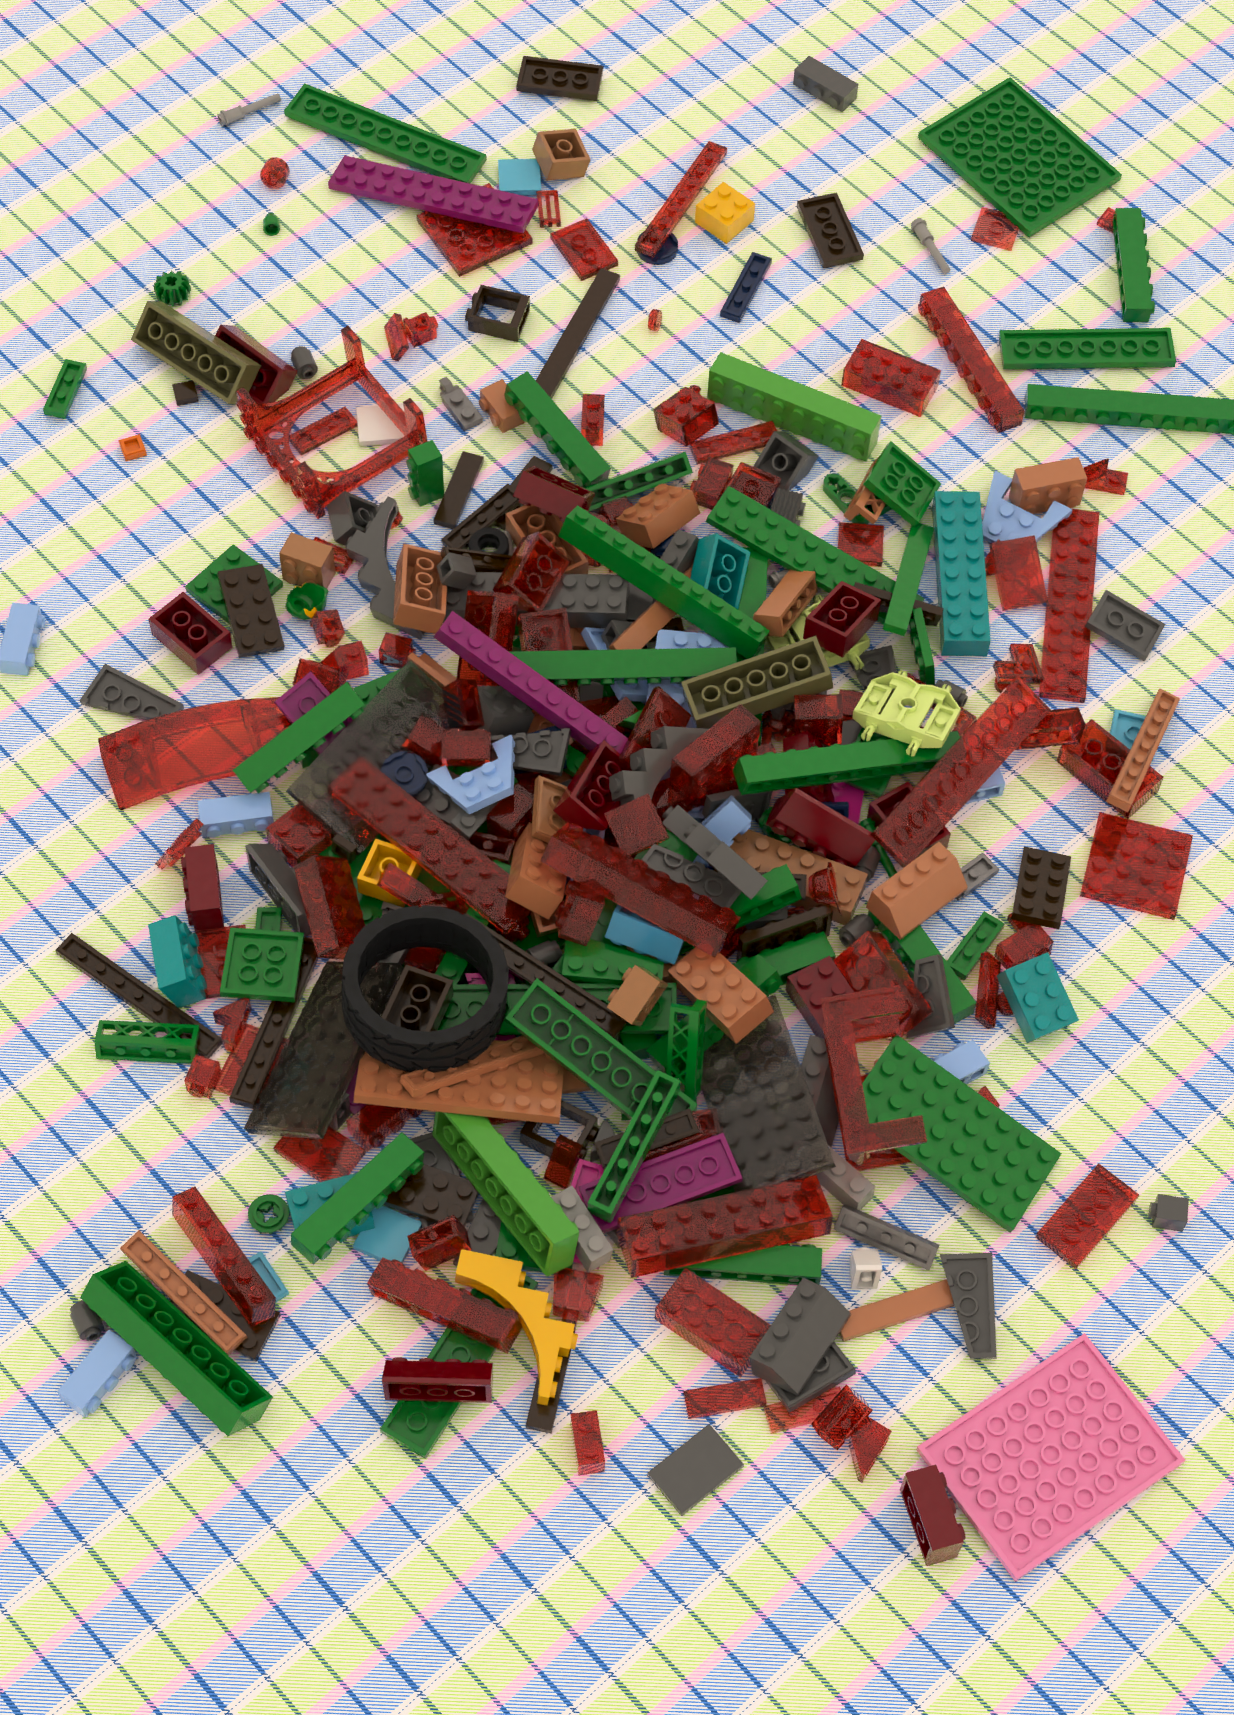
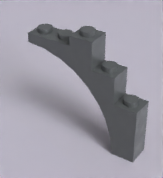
M387 496L384 503L381 502L378 506L373 521L368 522L365 533L357 529L355 534L348 538L346 550L349 558L364 564L358 572V580L362 588L376 594L370 602V610L373 617L421 640L425 634L424 631L393 624L395 581L389 571L387 543L391 525L399 508L396 500Z
M663 726L650 733L652 749L643 748L630 755L632 771L622 770L609 777L612 801H620L621 804L620 812L623 819V835L626 848H636L647 842L649 805L654 790L662 776L679 761L700 759L714 752L711 729Z
M679 805L675 809L670 806L662 815V818L665 819L662 822L663 826L750 900L767 883L768 880L727 844L720 841L705 826L698 823Z

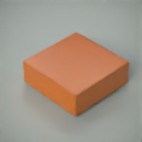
M140 434L118 440L125 461L147 456Z

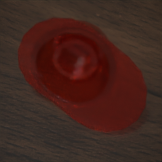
M828 862L827 868L817 871L809 877V894L817 903L836 904L842 916L837 897L835 872L832 863Z

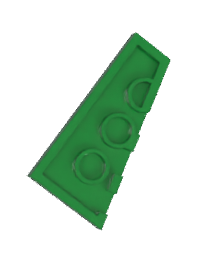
M567 931L562 976L568 980L622 985L624 973L629 967L633 968L635 965L643 967L661 980L663 979L664 962Z

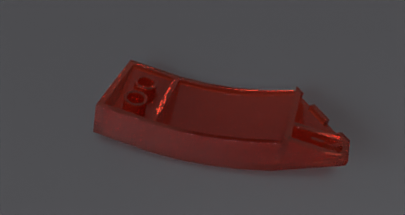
M279 697L240 699L188 708L161 715L98 738L101 759L119 809L124 810L185 787L236 776L232 771L292 724L274 704Z

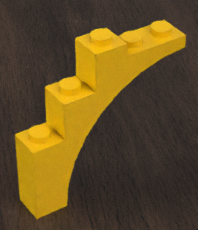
M461 1249L455 1283L474 1288L493 1298L507 1309L521 1325L531 1343L537 1362L539 1378L537 1404L547 1406L549 1397L555 1398L558 1382L553 1381L554 1372L560 1373L563 1357H568L570 1349L575 1350L578 1334L573 1333L575 1324L547 1319L550 1316L552 1306L551 1302H547L549 1293L523 1288L526 1272L522 1271L523 1262Z

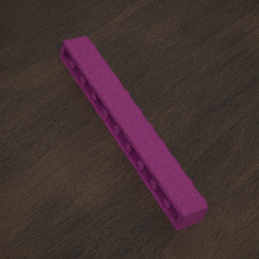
M452 611L434 635L435 639L559 729L570 728V737L588 750H593L605 740L630 762V755L642 749Z

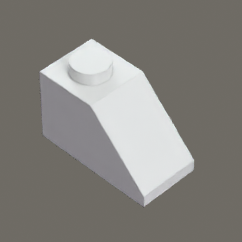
M867 1247L852 1250L849 1260L851 1289H877L882 1273V1263L878 1250H871Z

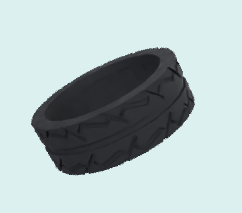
M411 906L398 908L383 914L382 918H376L363 927L353 939L354 943L350 944L343 961L342 1011L345 1024L353 1039L371 1057L385 1065L387 1063L390 1067L403 1071L413 1072L427 1069L435 1073L447 1071L450 1067L455 1068L469 1063L468 1060H474L486 1051L497 1037L495 1034L500 1032L505 1018L509 971L504 951L496 938L480 922L465 914L462 915L458 911L440 906ZM424 947L448 951L465 959L480 973L486 982L490 994L479 1011L459 1025L430 1032L414 1031L396 1026L379 1016L364 999L360 985L367 972L388 955L404 949Z

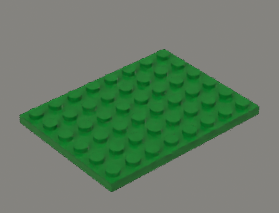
M1011 77L918 132L919 140L1027 237H1031L1121 180L1122 176L1118 170Z

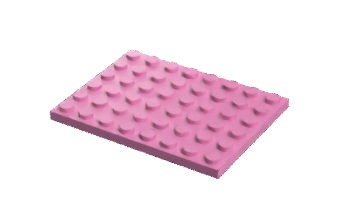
M1085 1333L917 1446L916 1449L928 1466L936 1464L939 1472L944 1473L947 1481V1488L945 1489L1015 1582L1185 1462L1184 1457Z

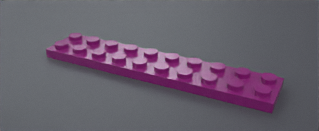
M344 155L328 181L329 189L520 233H524L539 206V201L536 198Z

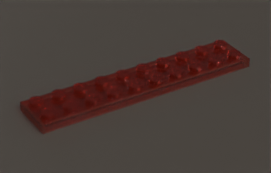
M1072 509L1071 515L1068 518H1064L1052 530L1038 697L1080 703H1084L1086 699L1091 630L1084 626L1092 614L1100 512Z
M1019 676L1014 678L870 835L902 868L907 866L924 850L1051 709Z
M360 756L327 786L328 791L505 935L531 912V910L505 897L509 874L364 757Z

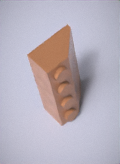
M938 842L871 892L866 908L901 940L967 890L968 886L957 858Z

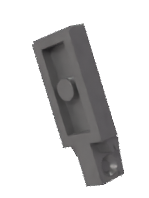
M447 377L440 379L439 388L442 391L440 392L442 403L461 429L466 431L483 423V417L458 385L453 386Z
M981 853L961 868L968 888L956 897L957 901L965 898L998 874L999 868L984 853Z

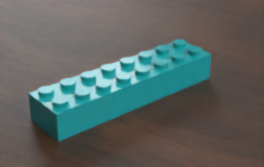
M935 491L932 504L937 597L938 607L944 608L942 617L939 620L941 656L987 657L991 638L980 492Z

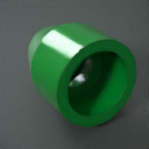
M274 213L266 214L263 219V231L269 236L277 235L280 232V221Z

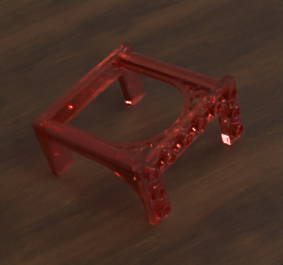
M349 326L341 329L347 362L291 396L277 402L259 403L253 400L244 387L236 391L238 399L236 405L241 412L239 417L245 426L243 428L245 436L255 442L258 452L261 455H266L271 468H276L279 471L281 480L285 484L289 483L294 496L297 499L301 498L309 514L313 513L317 519L325 515L324 508L342 492L350 493L408 457V449L428 442L421 409L411 398L403 402L404 411L399 407L365 367L361 340ZM356 381L361 384L404 435L401 439L358 465L338 472H321L311 469L305 461L301 463L295 458L289 445L291 429L304 412ZM281 432L284 436L279 439H272L269 437V434ZM282 444L284 448L280 449L278 445Z
M899 985L820 998L824 1018L822 1026L846 1161L857 1171L913 1163L894 1148L927 1143L923 1117L920 1115L869 1124L855 1045L891 1039L895 1036L901 1037L898 1014L903 1013Z

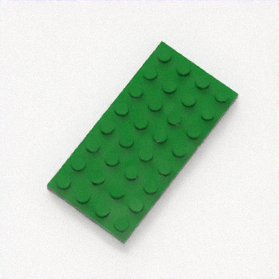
M897 1034L893 1037L843 1110L849 1117L1009 1233L1015 1229L1062 1154Z

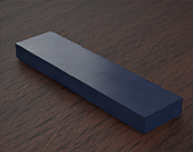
M755 252L751 253L720 311V317L738 323L741 322L772 264V258Z

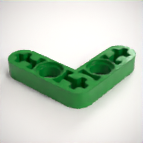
M828 474L824 478V493L845 513L850 503L843 502L841 498L848 496L853 499L856 492L838 474ZM885 504L879 517L892 510V508ZM865 505V506H864V507H865L866 509H868L872 514H874L871 505ZM861 514L856 515L851 520L857 526H864L870 523Z

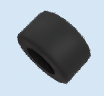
M492 527L482 528L470 537L468 543L469 550L485 552L482 549L493 547L497 550L489 553L509 554V540L505 533L499 529Z

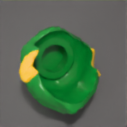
M305 582L301 587L294 586L293 590H290V594L287 595L285 608L288 613L298 619H314L326 607L329 591L321 585Z

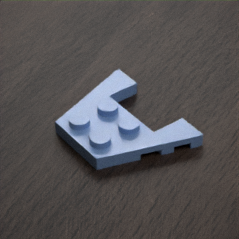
M995 470L982 522L983 539L1020 557L1040 541L1043 535L1057 527L1058 523L1064 518H1068L1072 513V509L1054 500L1042 519L1003 499L1011 487L1012 478Z
M512 735L492 743L498 759L487 762L473 771L465 772L455 779H452L447 766L444 765L426 774L432 785L435 784L442 793L450 796L452 801L468 814H472L513 795V762H515L513 751L515 741Z

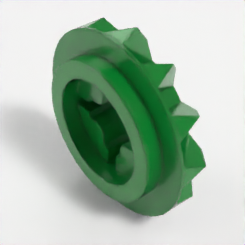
M262 1195L256 1198L248 1209V1220L252 1228L258 1230L260 1234L264 1232L271 1235L277 1230L281 1231L282 1227L288 1223V1205L277 1195ZM273 1207V1215L275 1217H270L265 1222V1217L262 1213H268Z

